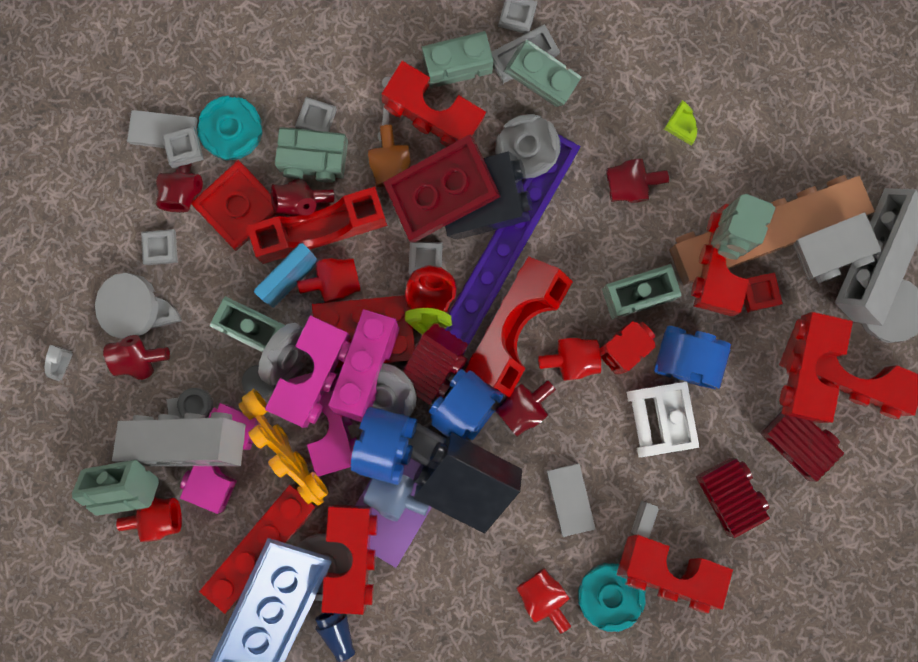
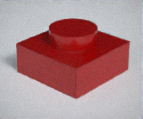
M775 272L746 278L749 279L744 299L747 313L783 304Z

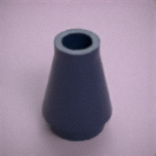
M321 613L315 618L317 623L315 629L335 656L336 661L343 662L354 656L355 650L352 645L347 614Z

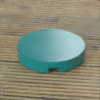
M221 96L209 102L200 113V121L197 127L198 137L203 147L213 156L224 160H237L251 154L259 145L263 133L262 120L256 108L246 99L230 96Z
M603 563L593 567L583 577L578 589V603L584 617L593 626L606 632H620L631 627L637 621L646 605L645 591L626 585L627 579L617 576L620 565L618 563Z

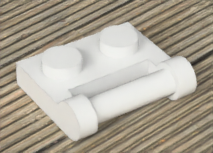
M687 382L627 392L628 402L632 401L640 447H637L638 457L699 448ZM654 397L662 440L660 444H653L645 404V399Z

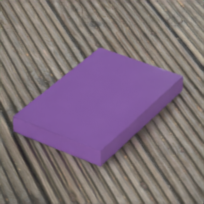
M411 458L408 465L402 464L404 465L403 475L414 479L421 464ZM373 478L369 481L355 506H368L363 504V501ZM414 483L411 496H414L417 485L416 483ZM429 506L425 516L405 508L398 521L389 520L372 508V515H378L377 535L371 536L370 549H375L377 557L396 568L432 507Z

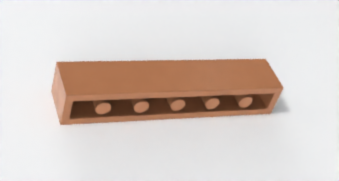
M846 175L837 177L826 183L827 188L817 191L816 186L810 187L797 193L798 199L787 202L786 198L771 202L776 209L771 222L767 225L768 230L763 243L744 256H740L737 260L726 258L728 269L791 246L799 238L864 212L866 216L874 213V208L860 175L849 180ZM707 231V233L696 236L694 232L684 234L676 238L677 244L669 249L683 286L694 282L697 276L701 277L703 264H699V258L704 244H709L711 232Z

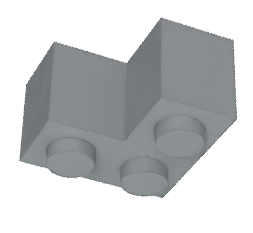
M865 212L799 238L793 244L807 279L816 278L818 283L840 275L839 268L850 263L856 269L874 262L873 254L881 251Z

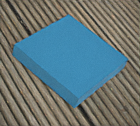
M300 243L254 289V293L274 308L297 285V281L302 280L316 266L318 259L303 243Z

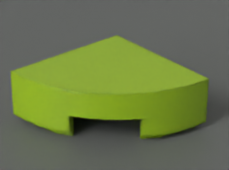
M682 100L664 130L692 146L696 139L697 125L692 108Z
M417 308L405 312V321L422 335L434 323L439 324L444 329L452 325L451 315L438 309Z

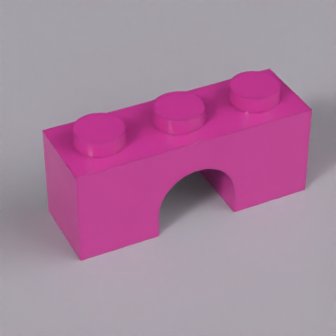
M363 309L328 405L335 414L361 422L367 409L373 407L378 393L376 385L381 367L385 360L389 361L399 333L396 319Z
M310 316L295 347L312 357L314 362L313 374L306 382L301 384H293L280 378L265 410L302 428H308L309 423L315 424L323 409V405L319 404L324 392L330 393L335 385L338 374L334 373L339 360L345 361L351 344L349 342L351 336L341 329Z
M313 372L289 379L288 381L293 384L304 383L312 376ZM337 380L331 392H324L319 404L323 405L322 412L328 418V432L323 439L307 444L313 468L318 477L351 467L352 452L355 440H357L356 437L351 439L347 427L352 425V419L335 414L328 406Z
M220 403L218 409L213 408L211 413L233 415V421L246 424L243 450H250L253 441L249 437L248 432L260 424L254 417L252 420H249L240 409L228 404ZM193 466L192 470L186 471L180 483V489H183L180 499L218 514L225 511L237 480L224 475L219 466Z

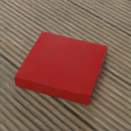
M239 160L191 202V205L235 251L250 239L247 225L273 218L277 214L272 207L271 193Z

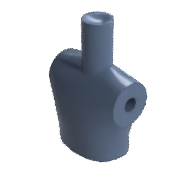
M402 475L399 485L372 479L363 504L374 508L381 516L392 521H398L405 508L424 516L429 508L428 505L411 496L414 482L413 479L406 475Z

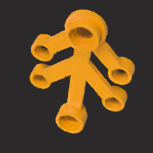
M252 389L242 397V402L238 404L243 414L249 420L255 417L260 423L248 432L249 437L258 448L261 449L268 445L277 454L268 463L278 477L281 478L288 474L300 485L297 487V490L305 502L308 504L314 502L319 506L324 502L323 498L328 495L326 486L314 472L309 473L308 465L302 455L297 451H292L288 441L289 438L282 427L278 424L273 427L264 416L268 412L265 410L267 402L257 390Z

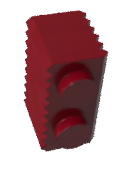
M436 323L421 336L418 345L415 347L410 360L403 370L413 383L416 397L428 405H431L437 397L442 396L444 398L451 389V381H449L451 374L456 375L467 361V358L463 356L468 346L467 342H462L461 338H457L450 331H445L444 327H440Z
M781 411L760 434L807 481H819L844 455V452L838 447L840 444L839 439L827 429L822 431L813 423L814 421L781 414Z
M728 458L695 476L727 536L736 538L770 519L766 512L769 509V504L760 491L756 492L749 481L753 479V476L745 462H739L737 458Z

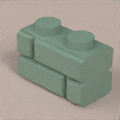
M486 31L422 46L426 73L430 77V89L475 78L476 74L480 77L492 74L493 57Z
M528 39L519 45L503 71L555 107L562 106L567 102L582 77L572 69L567 70L566 65Z
M285 127L279 128L275 166L279 172H283L284 177L302 179L303 174L316 176L315 179L317 181L326 183L335 182V178L344 179L348 147L346 134Z
M749 194L740 195L723 210L718 223L719 227L714 233L711 244L714 248L719 249L718 253L720 255L737 260L740 256H744L763 243L768 230L767 225L771 222L776 208L772 203Z
M671 264L606 284L602 288L612 320L655 307L659 304L662 305L681 297V291Z
M226 296L223 298L210 324V327L263 352L272 336L285 326Z
M137 460L85 468L79 474L72 492V499L82 506L86 505V509L96 516L134 509H145L152 504L159 484L158 477L149 470L145 471V467Z

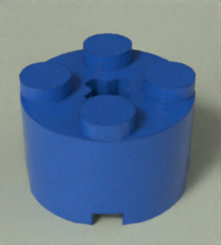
M667 326L654 372L669 378L673 375V377L693 385L720 389L731 351V344L717 340L715 335L696 331L695 335L686 334L684 329Z
M460 369L450 382L452 389L447 397L443 398L440 396L430 408L429 413L432 414L430 417L432 419L431 425L447 437L452 432L464 439L468 437L473 441L494 413V410L491 409L495 401L500 403L504 394L486 384L471 370L466 373Z
M369 407L359 429L363 430L359 441L355 440L351 458V471L362 476L399 485L404 471V465L402 464L408 465L411 459L413 446L409 445L408 441L415 434L418 420L387 410Z

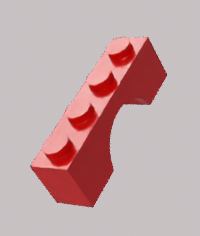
M374 186L345 195L333 205L315 211L310 215L277 216L247 225L246 227L255 257L262 264L287 257L300 243H303L311 250L388 225L376 187Z
M528 256L523 267L518 271L508 294L503 298L492 323L487 327L476 352L471 356L465 372L467 373L471 370L486 384L510 398L526 369L517 353V342L521 330L534 316L542 312L558 310L573 281L559 268Z
M793 330L779 363L784 368H786L790 353L794 352L796 339L793 338ZM822 355L816 363L818 379L827 386L839 388L840 391L849 394L848 400L867 407L869 403L881 408L879 413L899 420L901 416H915L918 408L917 373L895 365L884 367L876 376L870 379H861L848 373L841 366L837 357Z
M290 484L199 591L224 614L237 604L267 538L287 543L319 507L314 502L310 504L305 502L297 490L298 484Z

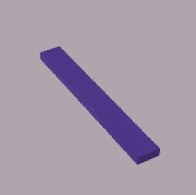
M559 134L560 153L556 163L546 173L535 178H525L523 182L524 191L529 192L532 200L533 210L529 211L531 221L500 228L495 231L449 312L452 325L445 328V331H450L457 338H461L462 342H467L468 346L581 147Z

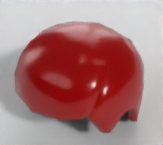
M425 265L413 271L405 288L404 297L410 310L433 308L447 312L450 303L456 296L457 286L455 285L456 281L453 275L442 267Z

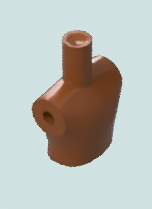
M392 125L380 126L382 147L368 150L369 165L374 175L376 187H385L384 181L408 169L411 165L409 145H395Z

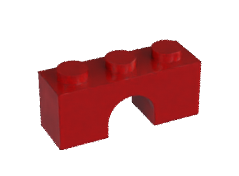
M401 61L382 92L384 108L396 117L400 118L402 115L413 121L412 125L424 134L431 132L441 138L440 143L445 147L468 135L474 137L485 118L486 111L460 95L457 96L452 106L446 110L438 111L430 108L423 98L429 87L430 77L406 62Z
M724 204L717 212H712L709 218L707 231L711 232L709 244H704L699 264H703L701 277L697 276L694 280L691 296L695 297L694 307L733 317L742 311L749 279L732 274L726 265V257L718 253L719 249L714 248L711 244L714 233L719 227L718 223L722 212L729 206V204Z
M816 312L804 314L801 316V319L796 321L793 330V338L796 339L794 352L790 353L786 364V370L790 372L788 383L783 386L779 399L780 405L783 406L781 414L818 423H833L840 389L827 386L818 379L816 363L822 355L831 357L847 355L853 321Z
M330 505L328 507L326 542H338L347 546L351 551L353 562L351 568L346 572L327 573L324 576L321 613L363 615L366 611V606L373 604L374 584H368V572L375 569L376 550L370 549L371 536L377 535L378 515H372V507Z
M641 535L627 537L617 571V576L627 579L626 585L643 591L648 586L658 590V597L672 602H677L678 598L690 602L689 608L709 614L710 609L723 610L733 569L703 558L689 559L685 574L678 579L670 573L667 567L666 560L670 546Z

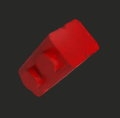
M632 321L600 347L601 359L614 374L620 375L628 372L641 361L640 359L644 358L656 347L653 340L655 334L644 322L638 324Z

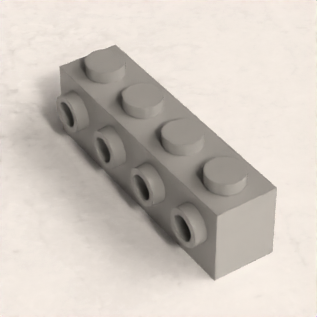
M885 188L870 221L881 251L873 254L874 262L856 269L851 264L835 301L838 307L853 322L883 326L918 244V192L916 189Z
M220 412L211 413V418H205L206 416L200 414L186 413L184 414V419H179L178 416L160 414L158 415V420H154L153 417L134 415L133 421H118L112 461L119 463L137 460L144 467L241 466L246 424L233 421V415Z

